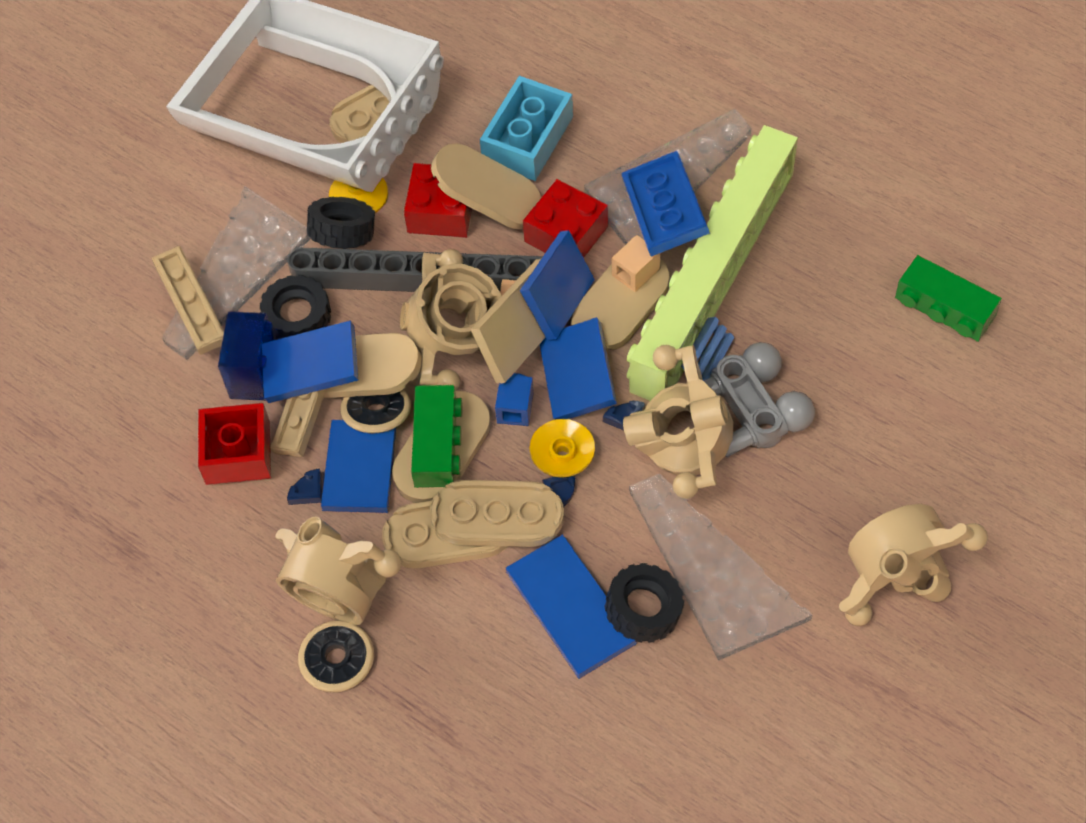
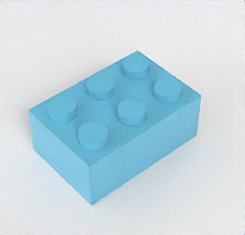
M518 76L480 138L481 154L528 179L536 181L573 118L572 94Z

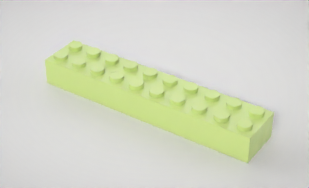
M766 125L763 126L758 136L755 134L752 136L748 145V154L746 157H740L735 168L736 175L733 180L728 179L726 181L721 201H715L710 210V220L707 223L710 234L697 238L694 248L689 247L683 258L682 269L680 272L675 271L673 273L667 295L660 296L655 307V316L652 320L647 319L641 331L642 338L638 345L634 343L628 352L627 362L630 363V367L627 372V378L629 379L630 393L651 401L661 390L678 383L684 372V369L681 367L683 361L678 360L677 365L671 370H661L653 362V353L661 345H670L675 349L692 346L707 319L715 316L793 176L798 137Z

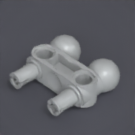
M765 342L754 343L744 351L743 356L729 355L719 361L717 367L712 369L710 378L704 380L717 395L724 397L742 425V428L733 432V440L726 453L727 458L750 445L757 448L773 447L780 442L782 436L788 434V431L795 433L805 430L815 417V407L812 400L806 394L797 391L787 392L778 398L775 404L761 384L771 381L776 377L782 367L780 353L772 344ZM732 374L740 376L736 379L727 378ZM762 424H770L773 427L769 429H762L759 426Z

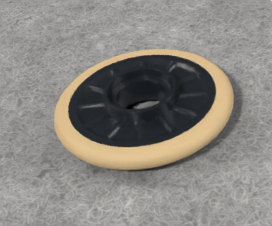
M404 390L388 395L344 397L341 403L343 420L353 429L364 433H382L392 430L406 420L411 410V400ZM373 404H381L384 406L379 410L368 409V407Z
M330 621L314 628L303 640L298 654L299 669L305 680L313 687L326 692H342L358 685L369 673L374 659L373 645L367 633L359 626L346 621ZM342 649L345 652V658L337 664L329 663L327 655L331 650Z

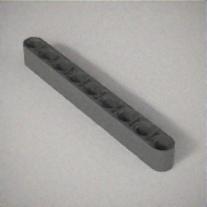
M297 248L289 254L287 260L292 276L304 275L307 278L311 277L317 283L319 282L323 289L415 292L422 284L423 253H441ZM461 253L463 264L478 268L485 274H490L487 276L493 280L499 291L502 279L517 280L520 276L515 275H522L536 259H542L543 257Z

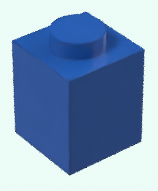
M513 373L505 383H499L495 404L497 424L529 426L534 395L532 377Z

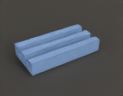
M717 317L707 319L693 344L697 360L701 357L698 365L703 381L710 378L712 369L716 368L719 361L723 359L734 339L731 333H725L727 328L724 325H718L719 320ZM712 333H714V335H713L711 341L709 342L708 346L705 347L706 344H707V342L709 341V339H710Z

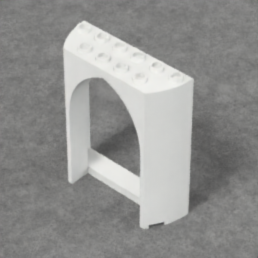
M249 0L166 107L178 123L194 131L356 188L373 192L382 177L388 174L395 158L401 155L411 135L417 132L419 124L426 113L428 114L432 110L438 96L440 70L442 69L444 58L440 55L438 41L308 0ZM255 37L259 46L364 80L383 93L390 102L366 136L353 141L330 145L295 142L200 109Z

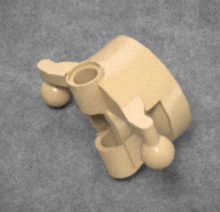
M447 249L441 254L423 253L422 284L416 289L408 302H403L400 329L407 331L408 336L421 353L422 365L418 375L419 385H454L455 391H457L460 385V378L455 371L445 369L437 375H432L435 354L437 351H442L452 355L472 354L480 348L470 329L502 295L493 280L478 268L463 264L461 253L455 249ZM450 308L459 314L465 312V326L462 328L451 326L443 319L440 310Z
M661 345L653 353L655 366L661 370H671L677 365L678 360H682L687 383H677L661 390L647 404L645 410L634 412L630 416L624 417L623 428L626 440L630 446L635 445L638 450L648 455L660 468L677 475L673 480L674 493L682 499H689L695 496L700 488L717 485L715 469L716 465L726 456L733 440V420L721 395L718 396L703 381L694 345L675 349L670 345ZM682 411L691 412L695 428L687 427L682 433L677 435L667 433L670 421L677 413Z
M925 504L905 505L882 514L859 530L849 543L848 554L860 577L853 585L850 595L840 602L839 609L845 613V617L850 624L854 626L866 625L871 620L873 614L868 601L876 591L890 582L898 592L912 591L932 602L944 600L951 591V582L948 578V570L938 550L956 546L959 543L969 551L980 550L987 543V531L982 525L977 523L967 525L959 523L951 529H945L933 507ZM933 577L932 586L926 590L927 581Z
M317 516L307 519L299 528L298 534L289 529H280L275 535L276 539L286 547L288 555L275 580L278 586L301 604L337 621H346L353 625H360L364 621L377 591L384 585L386 577L396 575L401 569L402 561L397 552L391 549L382 551L372 542L368 541L346 544L341 541V535Z

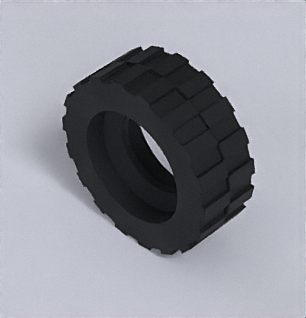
M321 198L318 201H313L308 206L306 232L308 237L312 238V241L318 242L323 246L342 249L358 248L372 241L375 211L372 210L370 205L354 198Z
M289 275L286 278H280L274 284H270L267 287V291L263 292L261 296L260 313L266 331L272 335L274 340L324 328L331 321V307L326 290L311 277ZM293 299H305L311 305V311L306 318L289 322L281 316V307L286 302Z
M640 563V565L632 564L626 569H621L617 576H614L605 599V611H607L609 623L611 622L614 626L613 628L617 632L622 633L625 638L636 640L635 642L642 643V641H648V643H652L655 640L666 638L667 634H671L677 625L685 602L683 600V589H680L677 579H674L667 570L664 571L659 566L647 565V563ZM637 589L652 592L661 602L660 611L651 617L637 614L629 607L628 596L630 593Z

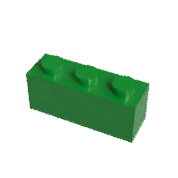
M919 255L915 257L900 278L895 299L899 300L906 307L914 308L928 315L933 321L943 323L956 330L960 335L970 337L979 342L996 317L1002 300L1001 297Z
M454 385L415 386L411 465L414 488L445 487L454 482V475H460V455H455V446H461V426H456V417H462V398H456Z

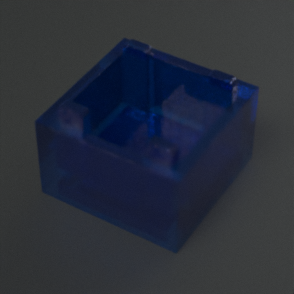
M228 311L218 368L230 399L266 401L264 399L263 368L266 367L267 357L262 355V344L274 341L272 334L273 325L272 322L268 321L266 313Z

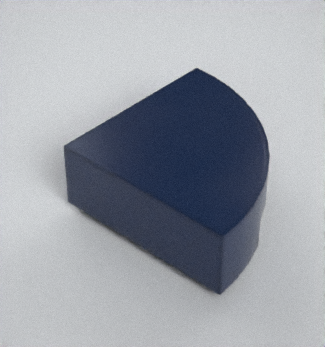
M632 400L629 403L616 407L612 406L604 413L603 422L624 431V417L630 416L631 413L645 410V403Z
M320 468L306 472L302 478L290 487L287 496L289 505L321 503L322 474Z
M575 475L570 477L553 476L543 479L542 484L550 487L551 491L562 500L563 508L574 495Z

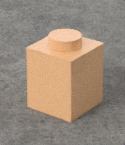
M635 235L612 257V276L634 292L660 269V253L651 257L645 240L638 235Z

